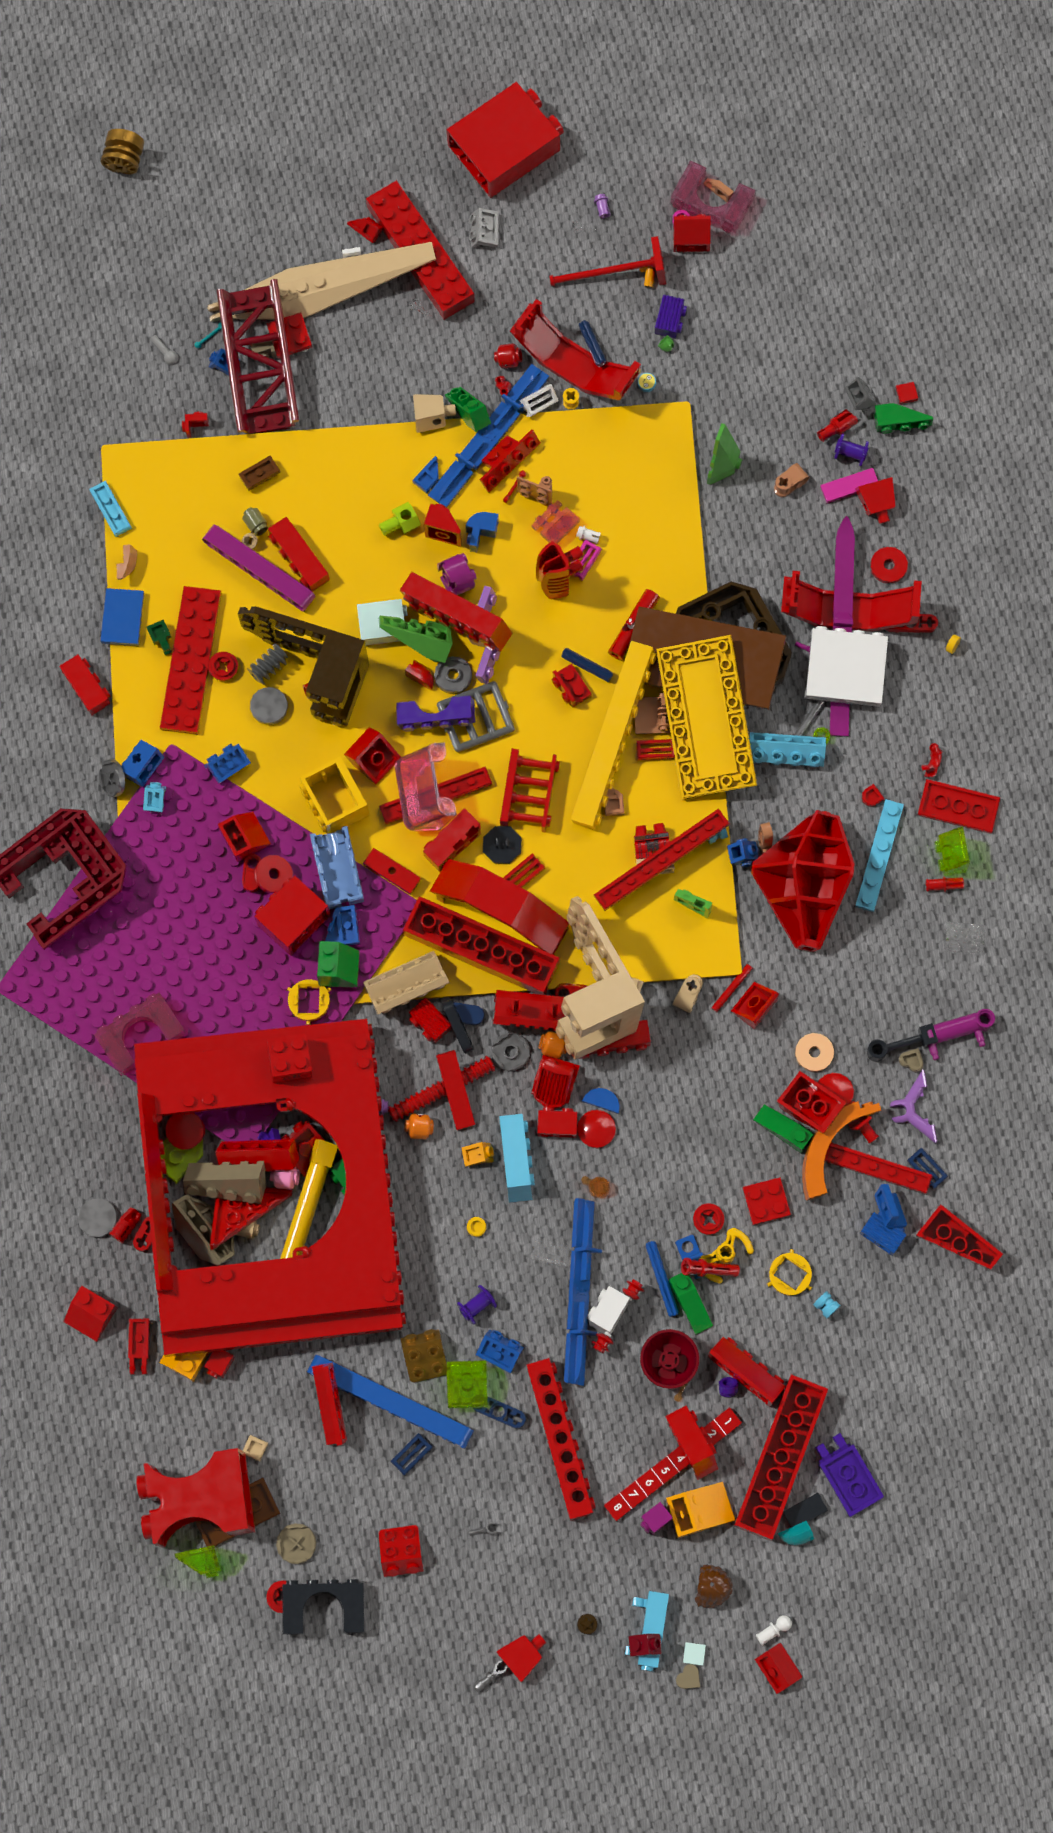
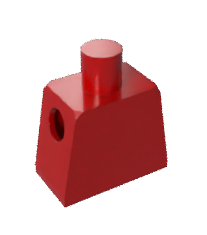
M892 477L855 488L868 516L877 514L879 524L890 521L887 510H891L896 506Z
M540 1634L531 1641L523 1635L496 1652L518 1680L523 1682L543 1658L538 1650L546 1644V1641Z

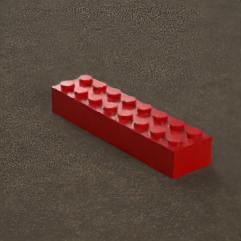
M397 180L366 198L368 210L377 223L383 227V232L395 249L432 242L436 260L412 270L411 273L443 320L475 302L474 292Z
M420 896L403 928L404 936L536 994H546L560 964V957Z
M792 1374L790 1375L734 1527L766 1540H773L828 1388Z

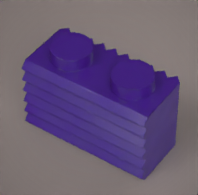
M663 295L655 325V334L661 336L668 335L670 338L675 339L677 333L681 334L683 323L680 322L681 317H685L687 306H684L685 299Z

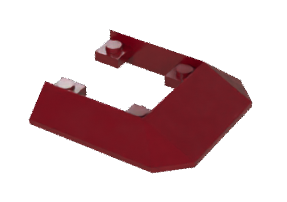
M60 808L0 854V888L9 899L24 888L17 876L46 854L56 864L70 853L87 876V878L72 888L80 900L51 922L41 912L26 923L44 950L122 892L127 865L86 810Z

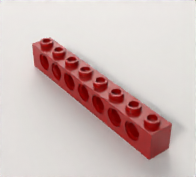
M547 1358L526 1364L569 1519L571 1521L592 1515V1509H596L593 1497L589 1498L587 1490L590 1489L588 1478H583L582 1470H585L582 1458L578 1459L576 1454L579 1447L577 1440H572L570 1432L574 1431L571 1419H566L565 1413L568 1412L566 1401H561L559 1394L563 1393L561 1383L555 1380L554 1374H557L555 1362L551 1363L550 1359ZM548 1376L551 1379V1383L548 1386L541 1385L539 1382L541 1377ZM548 1395H553L557 1400L555 1404L548 1405L545 1402V1398ZM554 1414L560 1415L562 1417L561 1423L553 1424L550 1421L551 1416ZM563 1433L567 1436V1441L564 1444L556 1441L558 1434ZM564 1453H570L573 1456V1460L570 1463H564L561 1460ZM570 1472H575L578 1475V1480L574 1483L567 1480V1475ZM577 1491L582 1492L584 1495V1499L581 1502H575L572 1498V1495Z

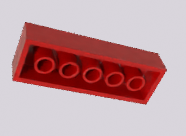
M412 571L400 588V592L404 596L403 599L409 603L408 606L417 612L419 610L423 611V614L428 618L438 619L440 624L445 627H453L454 631L460 635L464 633L469 635L472 641L484 643V646L491 651L495 649L501 652L513 634L502 618Z

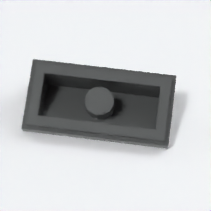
M857 377L845 387L855 410L876 405L868 386L860 377Z

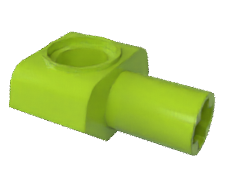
M409 502L393 509L394 517L379 524L384 536L399 528L406 534L421 526L418 516ZM404 515L411 516L408 520L402 519Z

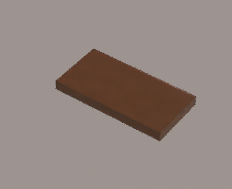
M264 1478L249 1484L254 1526L281 1514ZM207 1521L195 1522L208 1550L235 1537L223 1532L215 1523Z

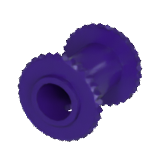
M841 434L834 451V458L837 459L838 454L857 459L860 460L859 466L861 467L867 456L869 442L866 441L865 446L843 440L844 434Z
M482 1285L478 1286L480 1292L465 1305L457 1302L461 1314L473 1325L476 1324L473 1317L491 1304L494 1308L497 1307L493 1296Z

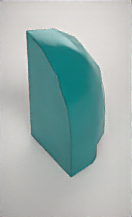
M807 1521L777 1533L782 1541L794 1546L814 1540L813 1532Z

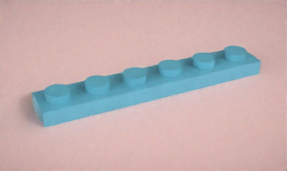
M885 799L855 905L857 908L874 912L904 804Z

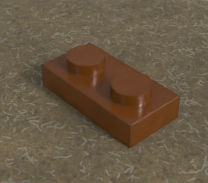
M270 455L239 473V477L247 490L250 491L279 474L280 469Z

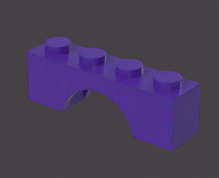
M471 695L452 697L449 705L443 711L434 714L420 710L415 701L396 703L397 725L406 732L414 731L416 728L430 730L437 726L449 728L451 725L469 726L470 723H475V703Z

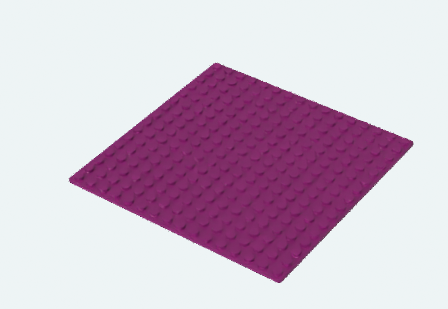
M173 744L169 745L165 750L162 762L146 784L138 788L105 835L127 865L122 892L45 950L33 936L0 982V994L135 1083H137L134 1044L306 1025L307 1021H302L292 1014L288 1005L289 991L287 989L288 987L292 988L302 980L312 979L318 981L320 941H325L327 937V930L333 920L332 916L335 909H330L331 916L292 956L257 925L254 917L256 915L255 912L261 905L265 906L269 902V897L273 893H267L261 888L254 893L247 892L244 889L242 875L245 859L239 862L236 861L219 830L218 823L237 814L254 812L271 843L270 846L254 854L258 855L261 860L269 855H278L286 859L292 868L293 876L295 875L325 902L310 834L313 833L230 780L225 779L218 784L209 768L204 767L205 764ZM150 782L162 783V786H166L162 812L143 810L145 787L150 785ZM256 859L250 860L248 867L254 869L258 861ZM356 862L364 902L352 905L356 906L360 944L349 945L360 952L357 987H330L331 991L328 992L330 1005L327 1012L320 1019L310 1021V1025L340 1022L344 1019L364 990L363 982L373 977L403 933V928L417 901L358 862ZM82 869L46 917L49 922L80 900L72 888L87 878ZM269 870V876L272 879H277L278 873L275 870ZM349 902L341 903L342 907L350 906ZM307 987V989L299 988L298 1013H319V989H312V987ZM276 1103L194 1113L201 1118L205 1129L223 1141L259 1140L260 1132L267 1131L280 1111L277 1109Z

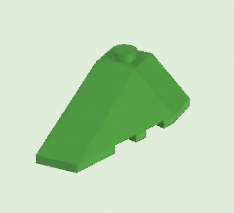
M723 423L715 440L713 457L710 463L712 470L709 471L707 477V484L709 485L733 475L736 469H740L743 460L740 458V449L727 426Z
M379 616V628L433 662H446L452 646L450 626L445 627L434 621H426L424 624L418 623L417 619H411L409 622H406L400 617Z

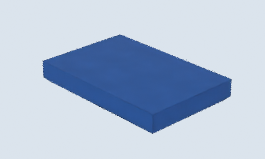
M106 588L101 644L139 646L144 591Z

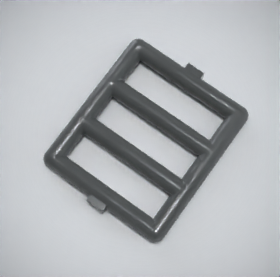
M495 681L452 696L471 695V697H474L488 731L487 734L478 737L473 724L470 723L469 726L465 727L471 740L460 744L453 725L449 728H444L445 733L448 732L456 752L464 751L514 732L515 727L508 712L509 706L503 700ZM492 690L506 727L495 730L481 696L482 693ZM452 697L437 703L439 712L449 705Z

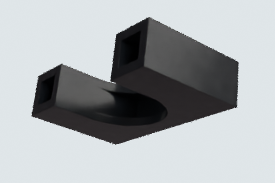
M347 1579V1583H339V1580H327V1584H319V1580H306V1584H298V1580H287L286 1584L282 1585V1635L303 1634L304 1605L311 1596L318 1593L330 1594L339 1601L342 1607L343 1634L364 1633V1583H359V1579Z

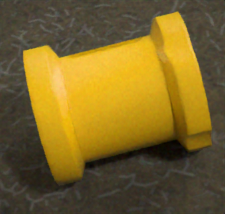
M568 388L563 392V406L568 410H574L579 405V392L574 388Z

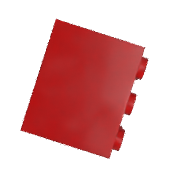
M295 875L292 878L286 879L282 884L283 888L279 892L275 891L269 897V902L265 906L261 905L256 910V915L254 916L257 925L290 956L331 916L328 905Z

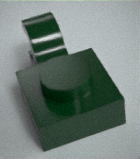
M164 619L147 626L146 628L154 645L160 643L165 656L172 653L167 642L172 637Z

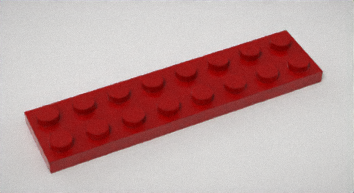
M190 586L183 587L160 730L198 735L221 590Z

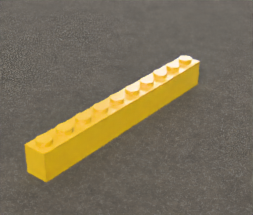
M634 641L630 643L571 817L572 822L595 829L596 825L601 823V811L607 805V793L613 787L614 772H617L620 767V754L625 752V740L631 734V722L633 718H636L639 709L637 707L638 701L642 700L644 696V683L648 682L651 673L649 671L650 666L656 660L657 654H655V650L651 646Z

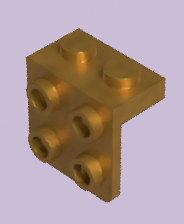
M429 1329L421 1334H408L404 1338H400L411 1382H419L448 1374L439 1329Z

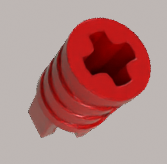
M130 1207L112 1228V1231L109 1232V1235L123 1244L135 1228L141 1214L136 1209Z

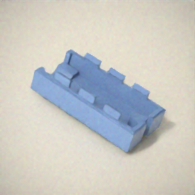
M344 826L341 830L330 834H310L323 896L329 910L342 907L341 903L349 902V905L364 902L348 827Z

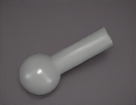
M154 335L150 340L164 355V361L169 365L176 364L179 359L178 354L175 351H170Z

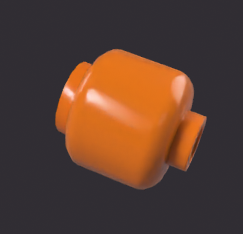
M548 1031L545 1035L541 1036L539 1049H541L543 1055L558 1059L562 1054L567 1053L563 1038L560 1039L557 1033Z
M411 1114L409 1120H405L404 1131L408 1132L411 1139H427L429 1135L433 1134L434 1122L430 1120L429 1115Z

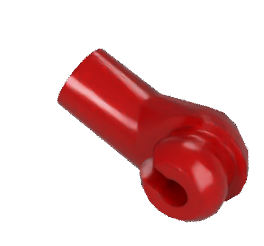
M504 376L496 377L495 385L500 390V394L507 395L511 390V383L505 381Z

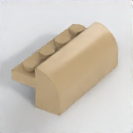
M432 951L363 983L377 1014L387 1013L398 1005H405L416 997H423L434 989H441L449 981L440 965L438 957Z

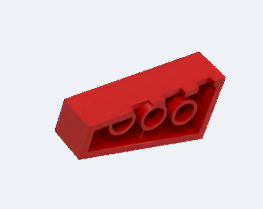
M941 1204L916 1234V1237L988 1270H991L1003 1255L1002 1252Z

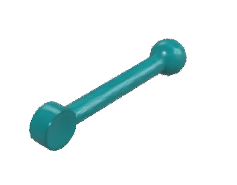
M219 323L218 327L200 342H195V348H201L204 342L222 330V324Z

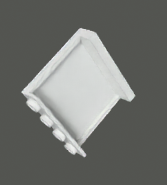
M817 626L816 629L813 628L811 631L807 686L804 699L880 707L882 704L888 636H883V633L874 632L872 635L865 634L864 631L855 630L851 633L841 628H836L833 631L827 630V627Z

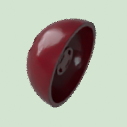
M673 1329L661 1330L651 1335L644 1343L640 1354L641 1368L645 1376L653 1384L667 1389L678 1388L687 1384L696 1374L699 1366V1352L694 1341L685 1333Z

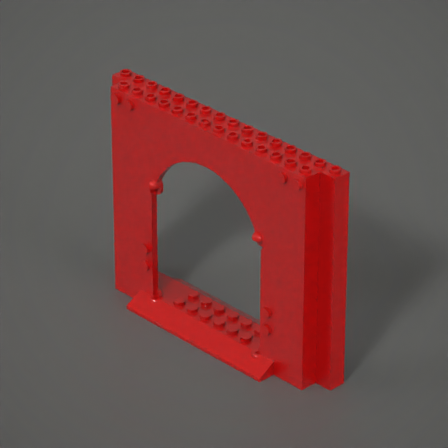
M367 1019L134 1044L137 1097L154 1271L165 1357L402 1330V1325L406 1324L405 1312L401 1313L400 1308L401 1305H404L403 1290H399V1285L402 1282L401 1270L397 1271L396 1267L400 1263L399 1252L394 1250V1246H397L396 1231L392 1232V1227H395L394 1212H390L393 1199L392 1192L388 1193L387 1189L391 1185L390 1174L385 1172V1169H388V1156L383 1154V1150H386L385 1134L381 1135V1131L384 1130L383 1115H379L382 1108L381 1096H377L380 1088L379 1078L374 1076L377 1073V1060L372 1058V1055L375 1054L374 1039H370V1036L373 1035L372 1024H368ZM306 1033L312 1077L273 1083L267 1039ZM276 1103L277 1109L280 1112H288L293 1109L298 1110L317 1121L330 1134L344 1162L346 1190L342 1207L335 1222L315 1244L309 1248L307 1246L295 1248L291 1258L178 1270L175 1265H172L171 1252H174L173 1238L169 1237V1232L173 1231L171 1218L167 1217V1213H171L169 1198H165V1194L169 1193L167 1178H163V1174H167L165 1159H161V1155H165L163 1139L160 1140L158 1128V1123L162 1121L163 1115ZM281 1104H286L287 1107L281 1108ZM301 1251L303 1252V1255H297L296 1253Z

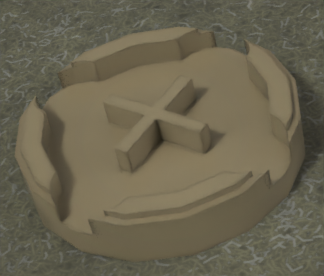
M295 1523L286 1526L279 1533L276 1547L283 1560L291 1564H301L313 1556L317 1542L310 1528L303 1524Z

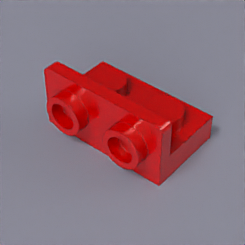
M572 664L558 672L556 670L552 672L553 678L551 680L554 686L561 689L563 700L566 704L570 703L572 708L592 696Z

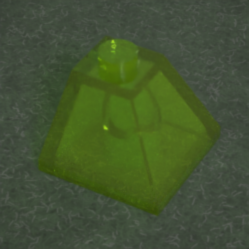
M215 1545L175 1553L176 1559L200 1575H206L207 1579L218 1577V1573L222 1572L219 1550Z

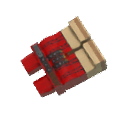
M664 823L653 824L654 833L647 834L646 825L636 826L634 836L636 865L670 842L669 833L666 832ZM674 864L660 874L674 873Z

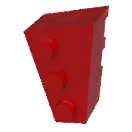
M464 808L439 832L433 841H429L424 846V857L440 872L448 859L453 860L481 835L480 823Z

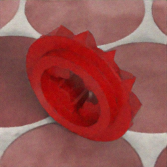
M218 652L210 658L208 670L216 680L226 681L232 679L237 673L238 662L233 654ZM219 661H220L221 663H223L224 665H225V664H228V665L226 666V667H227V672L224 671L223 669L218 670V669H220V663H219Z
M703 1204L694 1212V1226L703 1234H715L723 1227L724 1214L715 1204ZM714 1213L712 1217L714 1223L709 1222L704 1226L705 1218L701 1214L709 1216Z
M284 1580L273 1583L267 1591V1603L273 1611L282 1613V1600L276 1602L275 1600L280 1596L278 1589L282 1591V1585L286 1584Z

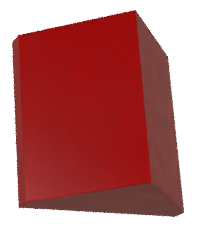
M753 982L732 1008L731 1012L755 1029L777 1002L779 993Z

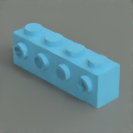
M750 732L749 739L754 763L767 762L774 765L790 764L792 766L808 765L814 768L824 767L826 738Z

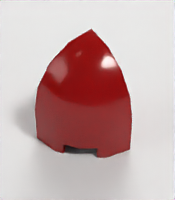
M413 660V664H409L405 669L406 677L432 691L434 677L431 671L423 664Z

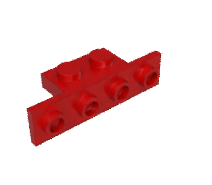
M531 429L519 442L507 435L482 459L483 464L490 468V470L479 480L488 493L541 443L534 430Z

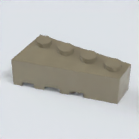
M243 1161L240 1165H231L230 1162H222L221 1165H214L213 1162L189 1163L183 1180L184 1193L261 1204L266 1189L264 1161H257V1164H249L248 1161Z

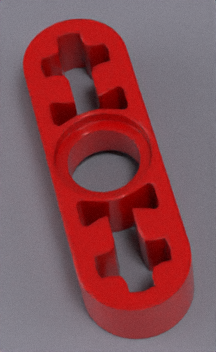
M920 614L919 619H922L921 623H926L930 619L931 623L934 624L931 627H928V624H922L921 628H919L918 620V623L913 628L905 625L885 630L888 632L931 633L937 629L938 619L932 614Z

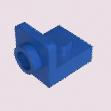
M222 348L216 352L214 351L209 358V368L215 367L229 375L226 351Z

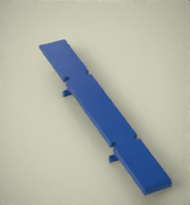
M533 364L529 366L507 395H502L505 403L501 402L489 417L491 424L479 430L461 454H455L458 461L455 460L430 491L428 494L430 498L446 506V508L472 477V469L476 471L483 463L482 459L498 444L520 416L518 411H524V405L521 404L520 400L541 389L549 379V375Z
M576 1198L574 1201L572 1247H574V1251H571L567 1330H570V1332L566 1336L564 1382L584 1386L587 1336H596L597 1332L587 1330L592 1256L590 1253H602V1250L592 1248L595 1202Z

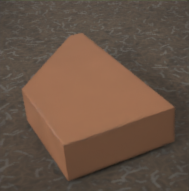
M708 178L705 180L703 185L726 203H730L733 200L734 191L720 180Z
M612 787L607 793L608 802L605 807V816L624 815L623 794Z

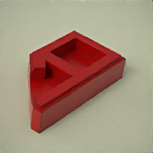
M370 217L347 222V225L371 243L376 242L383 228Z

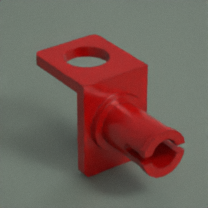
M866 1116L847 1124L851 1130H859L868 1143L873 1142L879 1137L868 1123L872 1119L871 1116Z

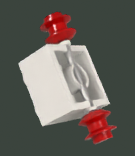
M634 1279L631 1282L627 1281L629 1286L627 1289H622L623 1293L610 1286L607 1290L603 1288L598 1297V1306H593L588 1314L589 1325L602 1332L596 1334L598 1337L597 1342L592 1341V1344H594L593 1348L602 1354L605 1351L609 1352L607 1349L608 1345L614 1344L610 1338L611 1334L627 1308L629 1301L640 1299L637 1294L639 1291L644 1292L641 1288L643 1285Z

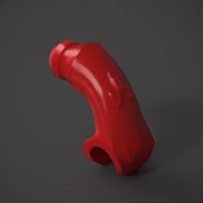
M932 743L929 747L931 751L929 764L921 766L922 770L926 771L925 777H934L941 763L942 750L936 743Z

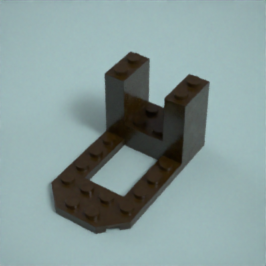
M251 606L250 610L246 607H240L238 617L244 630L262 638L266 643L272 644L275 642L285 649L294 648L302 654L308 655L310 653L318 658L306 689L307 698L312 701L311 715L321 721L324 719L329 720L336 726H347L369 667L365 640L257 606ZM286 629L291 630L294 634L298 636H310L311 639H313L314 641H310L282 631H285Z

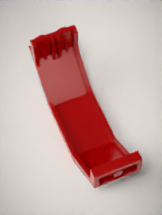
M537 299L533 304L530 303L510 330V333L540 365L587 394L621 400L641 372V364L636 361L631 366L606 361L603 367L597 366L589 351L566 338L542 312V302Z
M792 571V577L784 576L781 612L816 627L833 628L834 591L823 590L799 580L800 571ZM914 580L911 587L874 594L853 592L852 630L873 632L918 623L922 581Z
M448 859L430 889V892L436 895L438 901L444 903L445 898L466 903L510 926L539 949L553 955L570 927L566 919L532 893L480 866Z

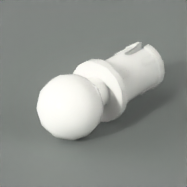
M785 1615L780 1616L775 1625L771 1622L769 1627L756 1634V1638L764 1646L774 1637H779V1631H788L792 1626L791 1619Z

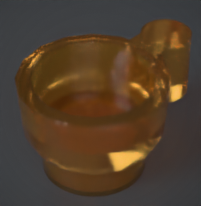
M583 1176L581 1179L583 1185L589 1186V1192L595 1198H604L610 1192V1183L604 1177L599 1176L591 1180L587 1176Z

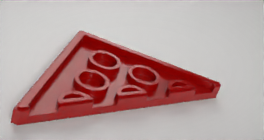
M266 1188L261 1204L216 1198L210 1250H214L291 1197L293 1190Z

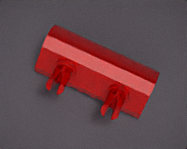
M551 541L538 554L536 579L541 582L542 590L549 599L568 596L569 577L583 571V566L579 558L583 557V553L579 546L564 553L560 545Z
M496 990L492 1024L505 1026L514 1024L515 1027L524 1025V1028L533 1026L534 1029L543 1027L544 1030L551 1028L553 1031H556L558 1020L566 1017L561 1009L564 997Z

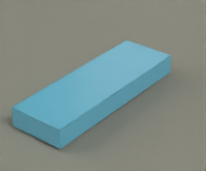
M106 481L89 489L115 537L132 529Z

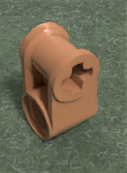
M795 463L776 478L774 492L779 497H786L797 488L803 486L810 477L798 463Z

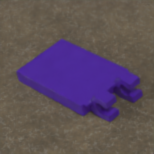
M841 1433L832 1437L839 1448L838 1450L829 1454L823 1443L815 1447V1449L822 1458L819 1460L820 1464L818 1465L848 1516L851 1517L882 1499L884 1495L854 1444H847Z

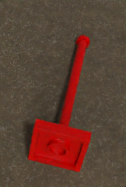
M658 236L651 237L654 255L651 259L559 276L549 275L551 286H555L557 283L650 266L656 268L659 285H666Z

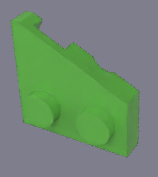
M678 889L675 893V901L705 918L709 917L712 902L697 897L684 889Z

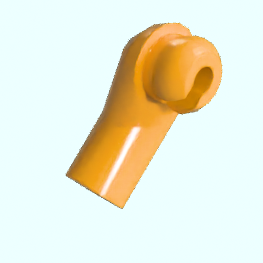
M652 266L639 268L640 272H645L644 286L653 287L654 270Z

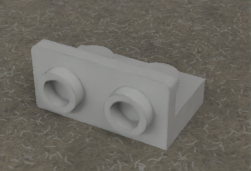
M484 208L476 209L469 218V223L471 224L469 235L471 248H476L478 245L496 248L498 246V211Z

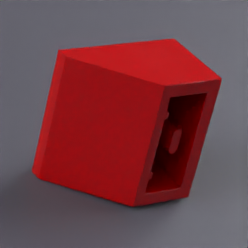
M704 214L674 216L673 252H709L711 216Z
M254 812L237 814L218 823L219 830L237 862L271 845Z

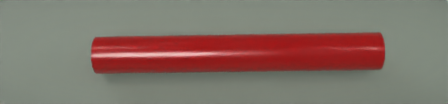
M749 964L745 965L742 973L736 976L711 1007L716 1013L753 969Z

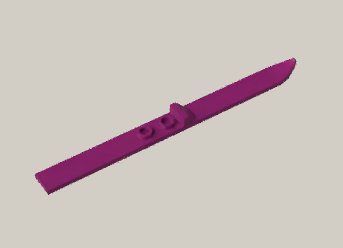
M848 516L843 518L836 534L833 631L836 628L845 629L846 632L852 633L855 537ZM830 701L829 736H849L850 703Z

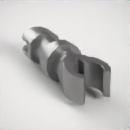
M498 1661L491 1672L485 1673L486 1676L474 1684V1690L482 1692L489 1683L496 1681V1677L507 1673L508 1667H505L503 1671L499 1670V1666L504 1664V1661Z

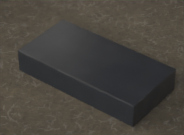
M816 1493L783 1511V1514L789 1525L793 1527L804 1521L808 1522L828 1510L819 1493Z

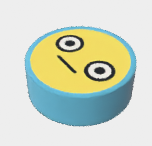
M643 373L639 376L638 387L641 391L650 392L655 388L656 378L654 375Z

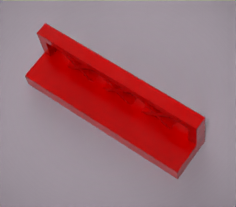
M333 1362L314 1365L312 1370L326 1445H343L347 1441Z

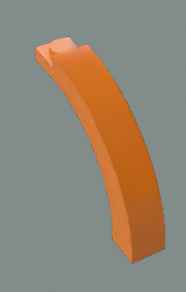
M858 1101L849 1104L843 1108L824 1134L818 1131L815 1132L806 1150L802 1168V1184L806 1200L828 1193L824 1181V1160L829 1144L834 1136L848 1123L879 1113L881 1111L879 1103L873 1104V1102L862 1104V1108H860Z

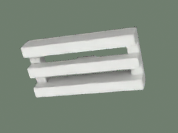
M552 384L520 400L521 404L524 405L523 409L527 411V417H531L559 401ZM548 390L550 391L549 393L536 399L535 401L528 403V401L539 396L540 394ZM552 396V400L531 410V407Z

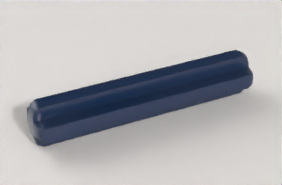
M583 320L578 325L595 364L603 367L606 364V359L589 322Z
M568 648L563 650L561 657L607 682L612 679V671Z

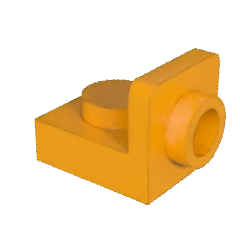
M479 1142L461 1148L465 1167L485 1162H494V1150L490 1143Z

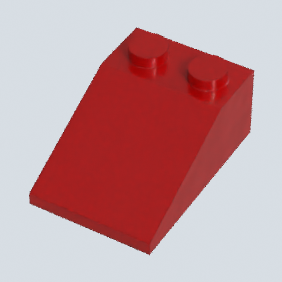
M801 1071L798 1072L777 1100L780 1109L822 1134L827 1131L847 1104L843 1099Z

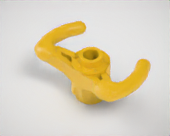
M731 1228L727 1230L726 1241L718 1246L712 1254L702 1255L700 1259H705L710 1263H731L736 1255L733 1246L735 1238H739L743 1242L748 1254H753L754 1249L751 1241L742 1231L737 1228ZM722 1252H727L729 1257H723ZM705 1275L706 1278L720 1284L723 1282L720 1276Z

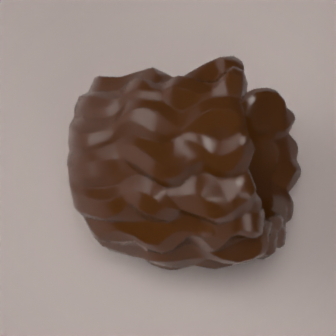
M708 1564L700 1568L698 1593L695 1597L698 1607L714 1609L729 1599L733 1591V1584L731 1578L727 1576V1573L722 1568Z

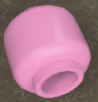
M296 1167L290 1171L273 1170L270 1173V1181L274 1183L277 1189L292 1190L295 1185L299 1184L300 1171Z

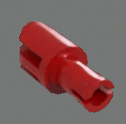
M845 409L830 419L829 425L818 431L817 436L824 442L835 434L841 435L856 425L858 418Z

